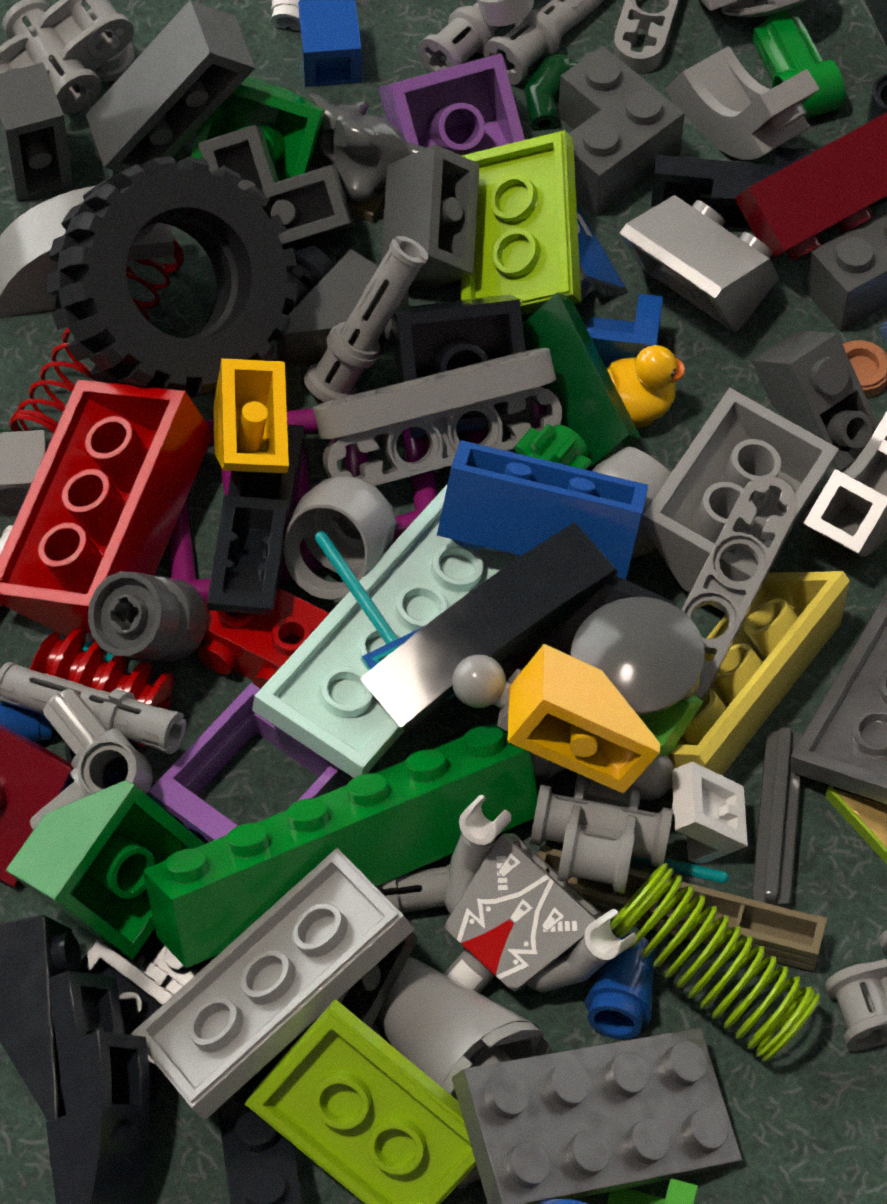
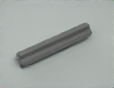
M786 727L779 728L778 731L769 732L765 740L751 896L753 900L788 908L792 901L802 780L801 775L792 773L791 755L802 738V734L792 732L791 728Z

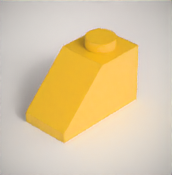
M221 358L213 406L215 456L222 470L287 473L289 456L285 362Z
M543 644L509 686V743L624 794L660 753V742L602 670L546 644Z

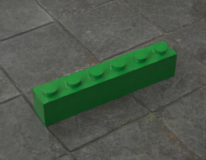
M498 722L492 725L478 726L469 730L463 737L434 749L417 751L411 754L405 761L374 774L357 776L347 785L324 795L297 801L288 810L264 820L237 826L227 835L194 849L177 851L171 854L165 861L143 870L157 938L185 968L220 954L336 848L375 887L453 854L462 833L459 825L460 815L479 795L486 797L482 802L481 809L488 820L494 822L504 810L510 812L511 821L500 833L532 820L535 816L538 795L531 752L509 743L508 732L498 727Z

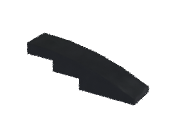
M287 424L289 456L287 473L231 471L228 494L224 495L207 600L208 610L273 616L285 561L284 539L293 515L305 442L303 425Z
M574 522L526 552L467 593L407 639L360 679L398 725L408 733L454 693L452 686L453 672L463 659L471 655L481 654L495 659L500 664L513 652L519 658L614 577L618 571Z

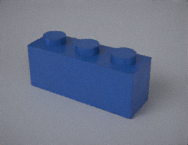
M460 440L450 470L437 536L452 539L456 544L468 549H483L487 547L515 554L519 558L575 522L617 569L618 573L616 576L626 580L649 485Z

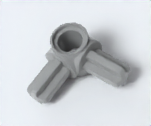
M71 688L57 693L49 700L43 709L44 716L76 755L71 763L73 770L70 772L74 782L31 818L30 825L33 830L46 813L106 789L103 783V772L106 765L116 757L124 756L128 763L126 780L134 784L145 794L149 792L153 780L152 767L148 759L131 745L119 728L107 730L79 694Z

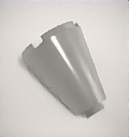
M415 958L407 959L376 1017L390 1044L455 1099H457L452 1077L463 1069L552 1054L551 1045L543 1038L542 1035L545 1034L536 1024Z

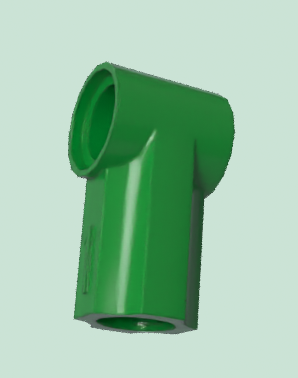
M788 10L769 15L761 25L754 28L753 43L772 78V88L808 69L819 87V90L802 104L807 111L804 115L805 119L844 109L846 93L840 70L833 60H822L800 16H792Z

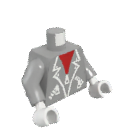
M479 795L460 815L459 825L462 833L451 857L444 900L451 915L444 927L465 949L443 974L479 994L495 976L514 992L528 986L535 991L545 993L587 981L610 959L636 943L637 936L634 932L621 940L611 931V919L619 914L616 909L602 914L568 882L557 881L558 873L516 834H502L495 842L496 836L511 821L509 811L504 810L494 822L488 820L481 809L482 802L486 797Z

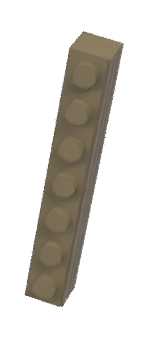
M541 844L538 856L558 873L562 851ZM629 868L625 893L614 892L612 884L571 877L568 883L597 910L605 914L612 909L620 912L635 892L650 877L651 873ZM682 882L676 894L684 887L694 884ZM694 885V892L688 904L698 896H705L706 901L701 912L710 906H717V915L714 921L722 916H729V925L726 931L731 927L741 926V935L737 942L743 937L753 936V944L749 951L755 947L764 946L765 953L763 959L776 956V962L814 972L827 917L815 916ZM669 890L636 922L635 926H644ZM683 898L651 930L659 932ZM695 907L668 933L669 935L676 936ZM707 917L702 922H700L685 937V939L692 940L701 928V926L703 925V923L705 922V920L707 919ZM719 927L715 929L702 943L709 944V942L712 940V938L718 931ZM730 936L720 946V948H725L732 936ZM742 946L737 952L740 953L744 946Z

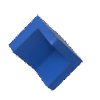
M300 0L298 2L305 87L362 83V53L356 0Z
M639 294L635 322L597 317L588 319L586 329L606 369L613 361L637 357L644 348L658 345L663 296Z

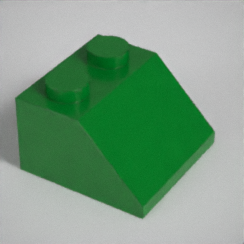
M125 780L46 813L6 871L77 926L133 960L155 928L143 870L165 861L171 854L177 851L194 849L205 843L138 787Z

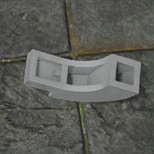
M730 46L683 71L664 90L671 101L685 113V116L718 150L734 158L753 160L811 128L804 118L807 111L802 104L815 94L819 87L808 69L772 89L766 88L744 69Z
M95 186L73 190L34 206L13 221L1 234L0 317L56 309L57 295H49L47 292V275L58 271V262L52 261L49 258L53 240L65 234L66 230L61 222L71 208L84 201L83 195ZM157 223L149 225L138 232L129 249L127 261L174 256L172 226Z
M887 411L869 442L853 464L843 473L836 469L834 470L803 523L809 529L862 557L873 553L887 539Z

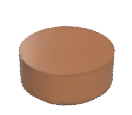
M854 340L842 344L866 398L880 394L887 386V353L881 347L869 341Z

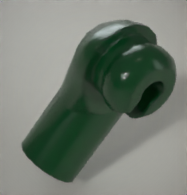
M554 54L546 57L525 85L524 94L530 127L533 131L556 129L559 125L554 96L560 89V76L578 64L575 60L568 59V56L565 54Z

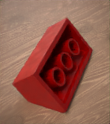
M77 380L0 554V604L55 632H59L65 637L72 630L79 627L87 632L86 641L94 642L95 639L91 634L88 623V611L95 589L108 576L120 571L155 575L214 434L186 391Z

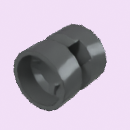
M120 571L108 576L95 589L89 603L88 623L91 634L98 645L114 656L176 662L189 657L200 646L206 633L208 614L202 596L194 586L183 580Z

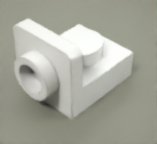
M693 761L673 769L672 809L675 831L687 836L688 859L694 863L705 864L747 847L744 786Z

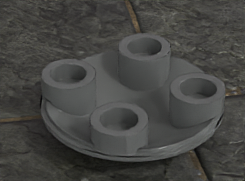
M630 597L610 602L588 616L575 634L570 656L602 670L636 714L642 715L664 710L679 701L691 698L697 692L700 685L699 677L704 664V644L695 623L678 607L655 598Z

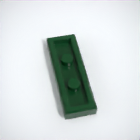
M557 292L523 323L526 351L540 348L550 349L556 380L543 385V388L549 389L556 395L561 404V425L574 430L585 441L588 447L587 458L591 459L592 462L586 470L592 471L596 465L621 449L636 445L641 440V437L571 297Z

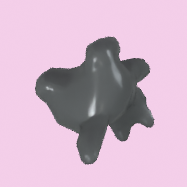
M311 92L306 97V100L325 110L311 163L312 165L325 167L333 165L338 169L348 202L362 203L370 200L376 193L386 190L387 165L427 148L407 142L403 133L384 117L365 115L369 107L366 101L355 104L342 103L334 105L318 93Z

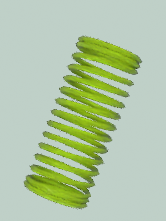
M668 863L661 864L611 922V931H615V935H618V938H623L650 907L669 890L663 901L636 934L637 941L630 947L635 948L655 924L683 898L667 922L641 953V958H647L662 939L695 907L682 928L653 963V968H659L683 939L707 917L685 950L665 972V978H670L689 955L719 927L701 955L677 982V989L682 988L698 968L732 936L710 969L688 993L689 999L694 998L717 970L744 946L726 974L702 1000L700 1009L706 1008L727 982L756 955L738 984L713 1011L712 1019H717L740 991L768 965L751 993L725 1021L724 1029L732 1027L756 996L780 975L766 999L735 1034L736 1039L743 1038L768 1006L792 985L778 1009L759 1028L747 1044L748 1049H753L761 1041L756 1051V1057H761L762 1061L771 1060L787 1045L811 1016L820 1002V993L815 994V989H812V986L803 987L798 990L800 976L791 977L786 980L788 966L779 967L774 970L777 961L776 956L767 957L761 961L765 953L764 946H758L749 951L753 944V936L743 937L737 942L741 935V926H734L726 931L729 925V916H722L714 921L717 915V906H710L701 912L705 905V896H698L688 904L694 892V885L686 886L676 894L682 883V875L674 876L670 879L673 874V868H668ZM781 1027V1030L778 1032V1034L771 1040L775 1031Z

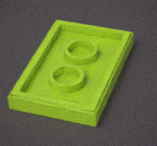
M564 130L461 155L479 163L474 270L472 275L460 279L461 300L511 294L520 299L522 315L535 313L557 292L571 297L574 304L580 303L581 284L573 138Z
M336 999L253 1090L245 1102L247 1107L365 1204H441L476 1166L458 1100Z

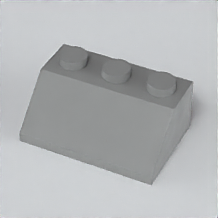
M729 387L643 514L640 522L680 586L684 590L691 592L741 491L748 482L760 476L771 475L782 478L790 484L796 494L798 507L795 519L778 553L779 555L819 493L839 448ZM771 493L763 501L754 498L750 501L757 507V513L749 533L740 525H737L734 529V532L753 535L767 548L771 546L773 541L760 539L768 518L771 515L783 517L785 514L778 509L779 497ZM743 548L730 549L720 559V569L723 574L734 581H746L756 573L758 568L754 555Z

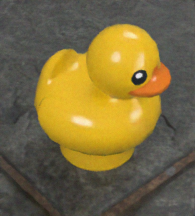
M648 346L641 350L637 357L613 361L607 368L636 428L651 424L669 411L676 396L675 382L681 379L685 372L683 363L678 358H675L669 349L663 346Z

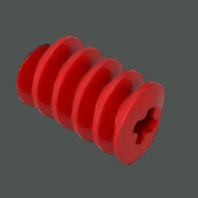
M79 627L72 630L65 640L61 639L59 632L51 633L41 643L30 666V670L70 680L97 690L110 693L116 689L133 693L137 701L154 707L169 710L171 704V694L175 681L173 674L166 671L152 685L149 683L153 668L151 663L145 660L142 661L130 674L127 672L130 657L113 656L108 663L105 661L108 652L103 650L96 641L87 651H84L87 632ZM137 743L138 748H142V747H145V746H146V745Z

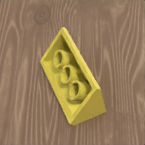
M844 571L768 573L707 696L703 699V704L668 756L673 763L674 769L693 761L723 776L841 625L850 583ZM726 614L707 636V639L717 638L725 633L729 626ZM704 653V659L711 663L715 655Z

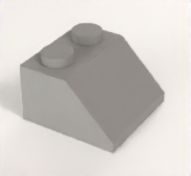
M674 195L625 224L619 234L640 268L734 333L746 323L779 279L770 260L773 252L762 241L748 232H743L738 238L722 227L725 220L720 214L699 200H696L690 206Z

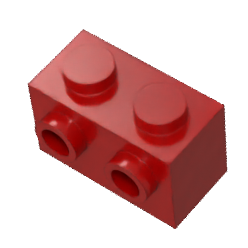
M280 588L273 616L208 610L206 601L205 607L208 614L207 629L200 646L195 652L198 653L200 660L213 671L227 675L233 670L252 680L253 684L261 689L329 613Z

